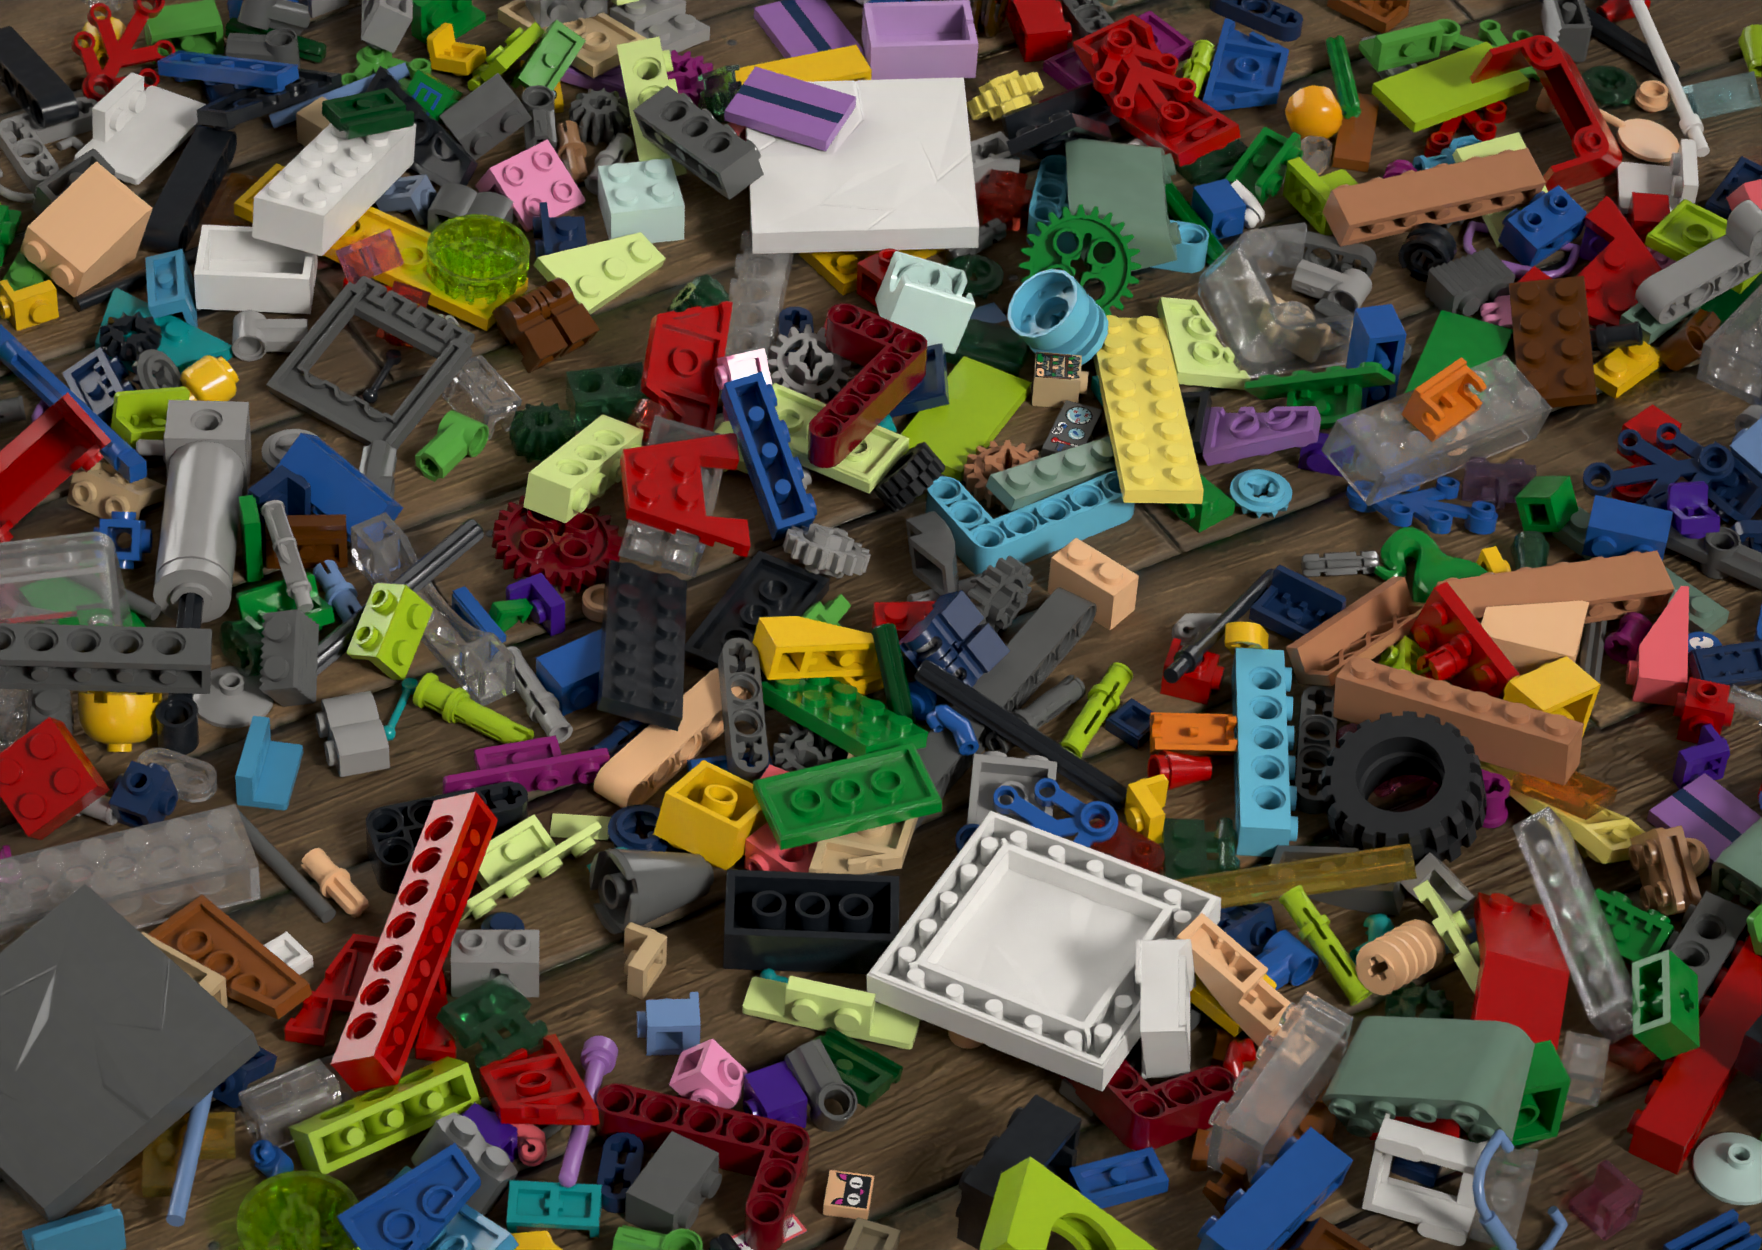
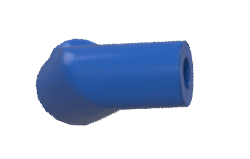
M937 705L934 711L926 715V722L934 732H942L946 727L952 732L960 754L967 756L974 754L978 750L979 744L972 725L963 715L948 705Z

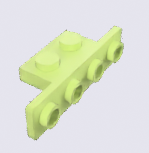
M535 814L495 837L489 843L476 877L484 890L467 901L460 921L470 915H473L476 920L483 917L497 906L496 899L504 894L509 899L517 896L530 886L528 881L530 878L538 873L542 879L551 875L563 865L561 859L572 853L575 858L582 856L596 845L593 838L603 827L596 821L556 846Z
M794 976L789 977L788 983L753 977L742 1008V1012L746 1015L824 1032L829 1027H832L848 1037L908 1050L913 1047L921 1021L919 1018L875 1002L876 994Z

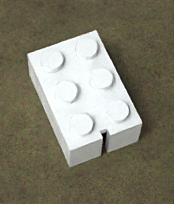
M202 225L194 271L196 309L311 314L318 257L312 253L252 238V227Z

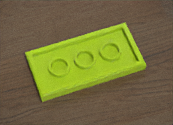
M1484 42L1373 83L1371 93L1415 133L1525 92L1529 88L1530 80L1517 70L1472 84L1470 76L1489 49L1494 48L1488 42Z
M965 356L947 376L949 404L919 411L900 434L909 438V449L925 442L946 466L941 474L954 478L959 482L963 480L967 456L969 454L976 455L977 446L988 448L990 441L995 439L1031 393L1032 382Z

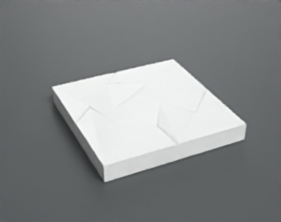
M964 77L858 80L856 82L853 80L809 82L856 96L855 109L826 151L746 127V140L752 141L761 154V158L758 160L764 175L749 185L753 254L881 251L888 248L895 250L978 248L979 221Z
M990 811L867 974V992L876 994V1002L1103 1091L1141 1036V984H1136V939H1141V941L1175 940L1201 913L1217 925L1220 921L1221 897Z

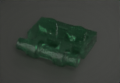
M1227 817L1220 818L1216 822L1217 830L1215 832H1205L1204 819L1165 818L1162 835L1164 876L1207 892L1209 881H1221V888L1225 891L1235 890L1238 886L1237 878L1241 874L1240 860L1235 856V850L1238 845V832L1233 829V821ZM1207 853H1219V858L1217 860H1207Z
M504 974L443 1006L436 1017L464 1049L475 1043H478L483 1048V1051L474 1057V1062L478 1068L488 1065L493 1061L504 1059L518 1049L524 1048L529 1051L538 1045L539 1039L548 1034L547 1025L542 1020H537L531 1024L525 1018L532 1004ZM504 1027L511 1033L505 1039L497 1032Z

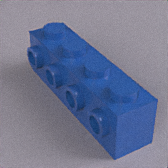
M762 371L724 383L721 399L733 432L737 434L738 446L772 540L776 541L785 538L787 530L791 529L792 526L800 529L801 526L809 528L817 515V508L811 493H806L801 480L804 479L803 469L798 457H793L788 444L791 442L789 430L785 421L779 420L775 409L778 405L772 385L766 384Z
M1312 1127L1299 1139L1291 1136L1279 1150L1276 1156L1278 1160L1273 1165H1270L1268 1162L1264 1163L1253 1176L1250 1182L1252 1186L1246 1192L1240 1188L1233 1194L1224 1207L1226 1213L1220 1219L1213 1215L1207 1220L1197 1235L1202 1240L1198 1250H1278L1342 1184L1353 1159Z

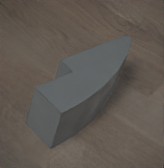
M935 511L906 519L913 574L939 595L958 591L959 577L955 541L946 522Z
M1277 845L1267 874L1270 882L1287 890L1297 885H1302L1306 895L1313 900L1345 909L1375 914L1399 916L1407 892L1406 888L1400 883L1406 876L1403 862L1361 860L1358 848Z

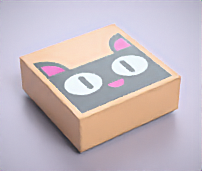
M830 1170L823 1215L857 1219L859 1217L868 1220L874 1176Z

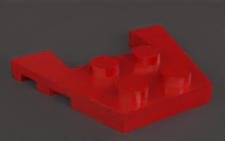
M1606 196L1585 216L1584 225L1610 244L1577 276H1584L1589 324L1596 326L1597 324L1605 323L1608 327L1619 325L1621 315L1639 303L1635 299V294L1640 284L1648 277L1661 271L1662 268L1612 199ZM1533 266L1518 282L1552 278L1536 266Z
M728 433L623 449L620 466L626 519L672 534H676L678 529L698 536L699 543L713 547L714 543L718 542L733 547L732 554L747 557L751 547L748 520L707 516L701 476V467L737 469L740 460L737 434Z
M353 934L325 971L324 980L315 991H312V995L303 1001V1008L295 1019L290 1018L285 1025V1041L319 1046L325 1045L333 1012L335 1010L351 1012L380 937ZM443 967L422 1019L415 1047L416 1059L438 1061L445 1057L456 1059V1045L453 1037Z

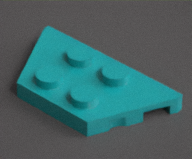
M116 288L112 292L100 327L107 325L109 317L119 319L122 312L127 316H133L140 311L143 318L150 317L148 303ZM172 315L154 318L156 325L161 327L162 341L157 350L166 354L174 362L180 374L205 355L221 356L226 361L233 357L232 345ZM100 329L95 341L96 350L101 347L99 342ZM132 330L128 335H124L125 342L132 334H136V331ZM122 361L126 369L134 373L131 366L136 361Z

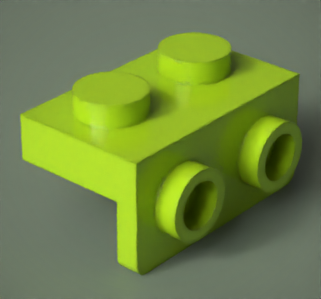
M183 386L116 392L114 395L111 429L133 449H136V442L139 439L163 440L169 400H189L190 391Z
M376 583L347 649V654L352 659L371 661L392 680H404L433 608L407 585Z

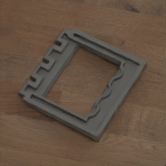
M363 276L356 284L348 282L268 381L266 386L271 394L366 446L370 445L373 440L387 441L392 448L398 449L472 356L473 352L470 346L474 342L475 335L453 322L447 325V319L422 306L417 308L415 302L392 290L387 292L385 286ZM353 315L437 359L392 416L371 407L369 403L356 396L353 397L331 382L322 380L309 373L312 366Z

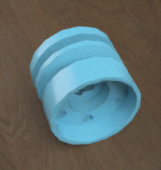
M1045 270L1025 280L1014 293L1008 307V321L1012 330L1023 342L1030 346L1035 354L1036 352L1082 355L1081 365L1091 360L1102 348L1108 335L1109 321L1104 310L1086 293L1077 280L1064 270Z

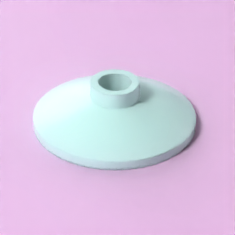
M1728 1132L1710 1136L1700 1143L1693 1156L1692 1168L1697 1182L1708 1194L1720 1201L1733 1205L1746 1206L1762 1202V1142L1749 1135Z

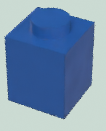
M1227 179L1193 187L1191 206L1218 240L1243 233L1246 204Z

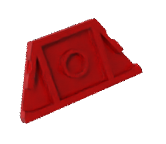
M724 301L718 305L701 308V306L687 308L683 312L671 311L660 313L651 319L640 390L695 438L711 436L714 430L720 391L715 380L714 370L715 367H718L716 358L725 357L733 302Z
M556 1034L543 1037L544 1048L528 1055L526 1049L521 1048L508 1054L504 1059L493 1061L479 1068L480 1084L501 1124L591 1126L599 1124L598 1107Z

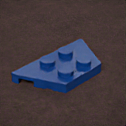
M1225 18L1203 102L1217 111L1277 104L1288 62L1289 49L1266 40L1264 36L1254 31L1247 36L1235 29V21Z

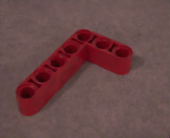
M848 303L836 304L829 308L827 312V348L834 354L860 364L864 368L810 421L808 429V460L811 464L820 468H831L840 464L924 379L926 375L927 340L923 335Z
M1125 1059L1103 1091L1058 1074L1061 1079H1067L1076 1089L1075 1093L1115 1136L1124 1145L1135 1151L1149 1147L1156 1149L1194 1135L1198 1129L1207 1130L1224 1123L1228 1118L1237 1085L1235 1076L1229 1070L1220 1066H1207L1151 1087Z
M613 1083L599 1090L596 1097V1106L599 1113V1124L596 1125V1131L603 1140L606 1141L613 1134L627 1132L641 1139L644 1151L656 1153L673 1131L718 1152V1168L754 1176L755 1180L746 1202L744 1240L752 1250H777L781 1247L808 1173L810 1137L804 1128L787 1122L625 1084Z

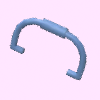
M1498 1129L1484 1147L1474 1168L1472 1185L1474 1203L1480 1215V1224L1499 1250H1519L1517 1243L1495 1212L1489 1209L1485 1199V1173L1492 1156L1499 1145L1505 1153H1510L1514 1150V1145L1505 1132ZM1556 1206L1550 1207L1547 1211L1555 1226L1538 1250H1553L1568 1226L1566 1219Z

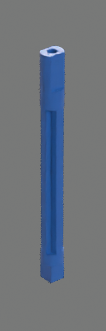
M0 324V361L49 407L68 392L111 440L108 445L100 450L104 459L129 483L146 478V460Z

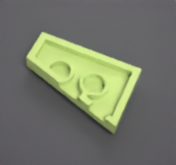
M1426 880L1413 888L1419 901L1423 903L1434 917L1432 923L1439 935L1443 938L1453 954L1456 953L1453 959L1475 995L1480 967V953L1478 942L1475 941L1471 944L1467 936L1473 930L1461 910L1453 913L1429 881Z

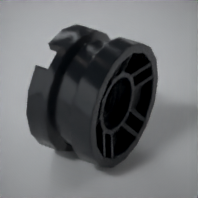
M1432 223L1418 224L1411 229L1398 253L1399 263L1402 269L1407 268L1411 272V277L1418 281L1427 282L1428 272L1431 267L1436 268L1438 264L1442 266L1444 262L1448 263L1454 259L1457 253V244L1453 236L1445 228Z

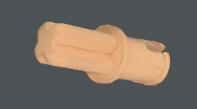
M314 848L305 854L301 867L319 884L322 895L326 898L332 897L352 917L361 916L362 912L368 908L369 902L351 883L349 872L336 866L321 848Z

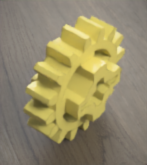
M1013 71L996 77L979 87L978 90L981 95L968 101L967 108L973 120L990 116L992 121L1001 119L1004 114L1032 104L1029 97L1038 94L1037 92L1042 91L1044 86L1038 72H1031L1020 76L1018 71Z

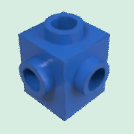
M112 511L111 519H100L99 527H94L93 551H98V559L110 560L109 568L134 569V561H145V553L152 552V529H146V521L136 520V512ZM123 533H128L132 537L131 546L128 548H122L118 543V538Z

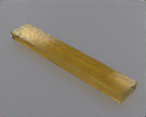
M1408 843L1175 880L1221 897L1222 909L1279 900L1283 894L1297 885H1302L1306 895L1417 879L1412 846Z

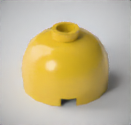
M78 692L79 722L84 732L92 740L107 743L108 752H132V744L146 741L157 730L155 711L162 702V693Z

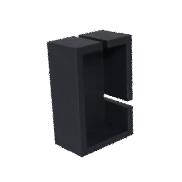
M1036 1094L1024 1108L1018 1107L1010 1117L1007 1129L1000 1137L997 1135L992 1137L984 1150L983 1158L976 1166L969 1165L961 1176L958 1188L962 1190L961 1201L956 1210V1217L959 1218L957 1238L979 1250L1001 1173L1030 1156L1068 1184L1069 1168L1076 1166L1078 1150L1075 1148L1079 1144L1082 1119Z

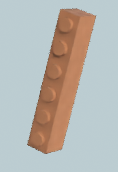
M1528 148L1515 151L1509 149L1487 157L1475 156L1459 163L1449 165L1443 163L1431 169L1417 172L1410 170L1398 176L1384 179L1377 177L1361 184L1338 186L1331 190L1322 212L1339 246L1342 247L1410 232L1413 227L1422 223L1442 225L1528 206L1535 195L1542 191L1546 182Z
M1635 551L1622 556L1595 557L1587 561L1574 563L1559 562L1546 567H1523L1511 572L1497 574L1488 572L1480 576L1462 579L1448 578L1437 582L1436 585L1438 586L1447 581L1480 623H1482L1486 607L1568 601L1589 602L1585 624L1602 620L1621 619L1628 612H1636L1642 615L1661 613L1666 608L1675 589L1658 551L1643 553Z
M1352 656L1336 676L1333 717L1360 724L1367 719L1370 722L1380 719L1379 715L1392 712V716H1403V711L1417 712V717L1422 718L1425 717V714L1439 717L1441 725L1449 722L1460 729L1461 736L1468 737L1473 744L1475 755L1479 757L1480 761L1564 786L1580 764L1584 723L1568 719L1563 715L1550 714L1530 708L1522 703H1512L1489 696L1484 692H1475L1451 685L1446 681L1426 678L1413 674L1408 670L1396 669L1375 663L1367 658Z

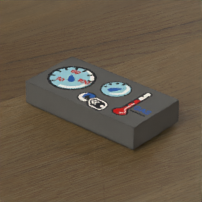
M1066 400L1042 447L1041 458L1091 442L1102 420L1103 410Z

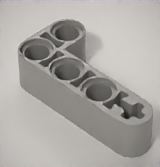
M1746 200L1737 205L1728 217L1726 235L1648 277L1636 290L1635 299L1659 323L1667 324L1762 271V210L1751 200Z

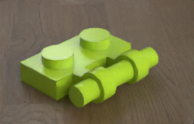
M536 22L526 31L521 27L517 28L504 41L507 45L504 48L501 45L498 46L485 59L487 64L480 65L473 72L472 78L467 83L468 88L474 91L497 73L501 76L545 31Z

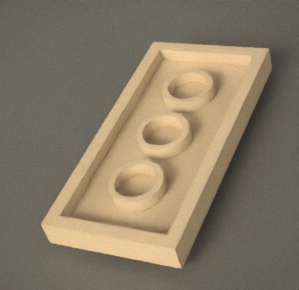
M514 0L498 8V21L514 31L519 27L526 31L536 22L526 7L525 0ZM605 13L562 23L586 40L570 65L592 78L600 76L620 65L617 50L618 44L647 39Z

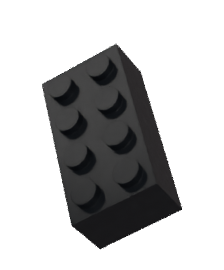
M727 870L723 969H772L774 971L868 974L899 933V876Z

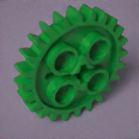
M1083 204L1077 206L1075 215H1071L1070 210L1065 206L1062 207L1061 219H1058L1053 212L1048 213L1050 225L1046 226L1044 223L1037 221L1035 224L1040 234L1038 236L1034 234L1026 235L1027 239L1033 243L1032 248L1020 249V252L1029 256L1028 262L1018 264L1019 268L1029 271V275L1023 277L1020 283H1024L1025 280L1038 272L1054 268L1064 270L1074 277L1076 269L1070 267V263L1072 260L1080 258L1084 236L1086 233H1089L1091 240L1084 257V263L1089 265V270L1080 273L1078 283L1083 287L1088 279L1095 278L1099 280L1103 290L1101 296L1095 302L1104 310L1106 315H1111L1109 309L1111 306L1120 311L1124 309L1123 304L1119 300L1121 296L1126 298H1133L1134 296L1127 289V285L1139 284V280L1131 276V270L1140 269L1142 265L1131 262V257L1138 254L1140 250L1136 248L1128 249L1127 244L1134 238V235L1122 237L1120 232L1125 223L1120 222L1112 226L1110 224L1113 215L1111 212L1100 219L1098 218L1099 210L1096 206L1092 208L1089 215H1085ZM1063 232L1073 234L1077 241L1074 251L1069 254L1061 252L1057 247V238ZM1099 242H1106L1113 251L1111 260L1105 264L1097 262L1093 256V249Z

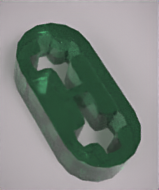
M247 620L223 622L219 631V641L224 656L244 677L263 676L260 673L263 669L260 665L263 661L260 656L264 653L261 650V647L264 645L261 642L263 637Z

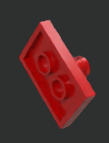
M1446 581L1434 587L1410 629L1417 644L1427 651L1426 654L1417 659L1416 664L1417 670H1423L1428 666L1430 670L1420 674V676L1433 680L1443 681L1447 679L1454 686L1475 692H1484L1489 696L1503 700L1505 686L1513 677L1520 675L1448 582Z

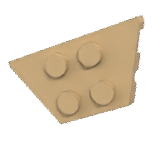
M849 753L847 758L856 757V756H854V755H852L851 753ZM918 818L818 841L809 867V873L861 875L901 869Z

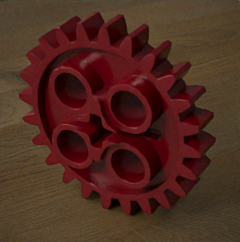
M523 495L520 496L519 505L509 502L507 511H499L498 520H495L491 546L496 548L495 559H503V570L515 568L514 579H519L523 576L531 577L542 573L551 585L557 587L560 594L564 593L565 586H571L576 593H580L581 584L589 588L595 585L596 580L605 583V572L609 561H620L622 537L618 536L619 526L610 525V515L599 516L600 506H594L590 509L586 507L582 513L576 514L566 524L524 508L525 496Z

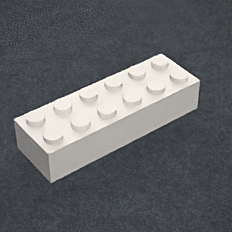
M330 123L254 196L252 238L323 256L414 163L416 124L414 123L413 126L347 139L345 131H339Z

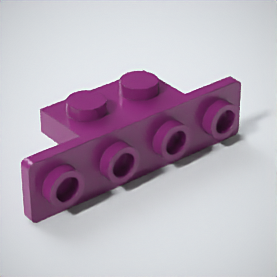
M556 735L475 749L474 762L477 770L445 776L443 778V794L507 781L523 785L527 792L537 790L550 791L559 786L576 783L589 784L594 782L599 770L609 761L610 755L607 748L562 755Z

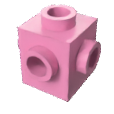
M710 1039L681 1052L669 1085L684 1099L731 1109L742 1096L741 1089L744 1083V1075L748 1071L714 1039Z

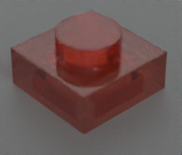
M1633 1022L1628 1023L1602 1046L1606 1060L1636 1073L1657 1057L1633 1036Z

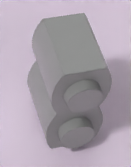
M371 691L322 699V712L315 714L319 737H327L328 740L324 742L328 765H336L340 777L390 768L389 745Z

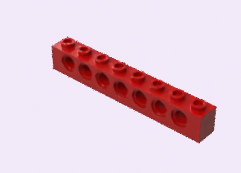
M477 792L434 800L331 1061V1065L354 1092L398 1085L498 819Z

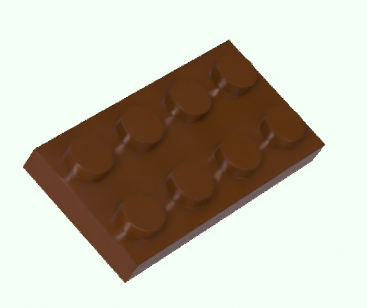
M1584 276L1509 283L1520 411L1597 404Z

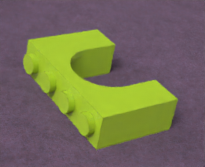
M1031 1156L1001 1173L979 1250H1046L1050 1233L1053 1231L1066 1238L1077 1250H1156Z

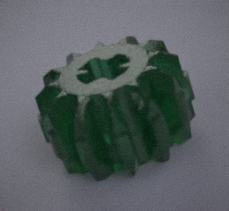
M708 274L697 276L692 282H688L685 288L679 291V294L667 308V312H683L687 308L701 306V308L715 306L721 302L729 301V294L723 289V285L716 279H712Z
M541 401L539 406L526 403L524 410L515 411L511 427H509V439L516 456H525L527 463L534 460L543 462L576 436V427L570 417V411L560 410L558 403L551 406H545L543 401Z

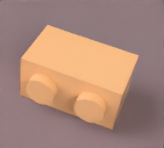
M1075 538L1051 557L1047 592L1052 594L1057 588L1061 587L1095 603L1097 610L1093 621L1111 630L1135 610L1139 576L1078 538Z

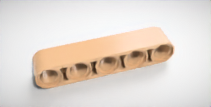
M718 668L710 671L683 695V718L678 731L652 724L647 726L602 766L594 780L593 788L596 793L621 808L644 804L687 765V760L694 759L724 732ZM735 686L731 688L734 696L739 699L747 700L752 698L749 690L744 687Z

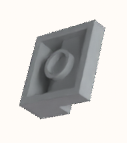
M639 0L618 6L613 4L612 8H610V17L647 39L660 37L662 51L670 50V55L672 50H676L678 53L710 39V27L696 20L694 16L686 14L685 0Z
M998 751L974 754L967 824L980 825L990 811L999 813L993 806V794L997 788L1005 785L1013 787L1017 791L1018 796L1053 817V806L1044 807L1039 805L1034 798V789L1036 783L1043 778H1051L1056 781L1057 762L1049 761L1046 757L1039 755H1029L1024 757V759L1007 757L1006 754ZM1048 787L1039 791L1043 797H1051L1055 794L1053 789ZM1002 795L998 798V801L1003 805H1009L1013 802V798L1009 795ZM1013 813L1001 814L1009 818L1015 819L1017 821H1020L1022 823L1031 825Z

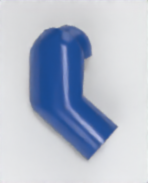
M259 1140L251 1147L250 1157L255 1161V1166L268 1178L264 1196L272 1203H283L287 1199L294 1172L293 1161L278 1146L272 1145L269 1140Z

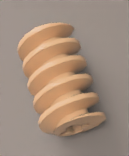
M1416 919L1406 921L1401 926L1395 927L1392 931L1386 932L1384 935L1368 942L1359 950L1355 968L1358 979L1366 989L1374 994H1391L1393 990L1400 989L1403 985L1439 966L1445 956V943L1436 928L1426 921Z

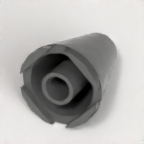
M609 848L598 852L594 856L590 868L589 882L590 890L598 889L600 903L593 905L599 920L610 933L618 934L624 933V929L629 922L643 926L706 896L710 886L713 884L714 873L710 863L705 861L699 854Z

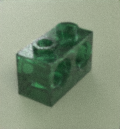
M642 362L566 372V403L575 431H582L602 414L627 424L651 421L652 400L640 390L644 369Z

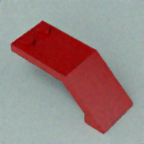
M1131 14L1072 43L1074 50L1094 81L1096 73L1102 70L1107 58L1101 49V44L1104 36L1109 31L1115 28L1129 30L1134 34L1137 46L1161 53L1154 41L1152 26ZM1139 60L1142 66L1155 70L1156 65ZM1122 62L1115 73L1117 81L1114 91L1108 94L1101 93L1109 106L1112 105L1113 98L1120 93L1128 74ZM1159 85L1157 87L1167 101L1179 102L1188 109L1189 116L1186 126L1182 131L1169 135L1160 129L1157 122L1159 114L1139 86L1133 98L1135 104L1131 116L1119 118V123L1124 130L1148 146L1162 148L1165 154L1171 153L1174 163L1179 167L1192 164L1198 158L1214 150L1223 149L1228 143L1241 137L1237 123L1194 96L1189 102L1179 101L1173 96V90Z
M1478 892L1473 910L1480 953V967L1471 1020L1500 1021L1513 1024L1525 1031L1534 1043L1551 1040L1557 1052L1570 975L1560 913L1543 904H1532L1530 906L1515 902L1509 896L1501 893L1488 895Z

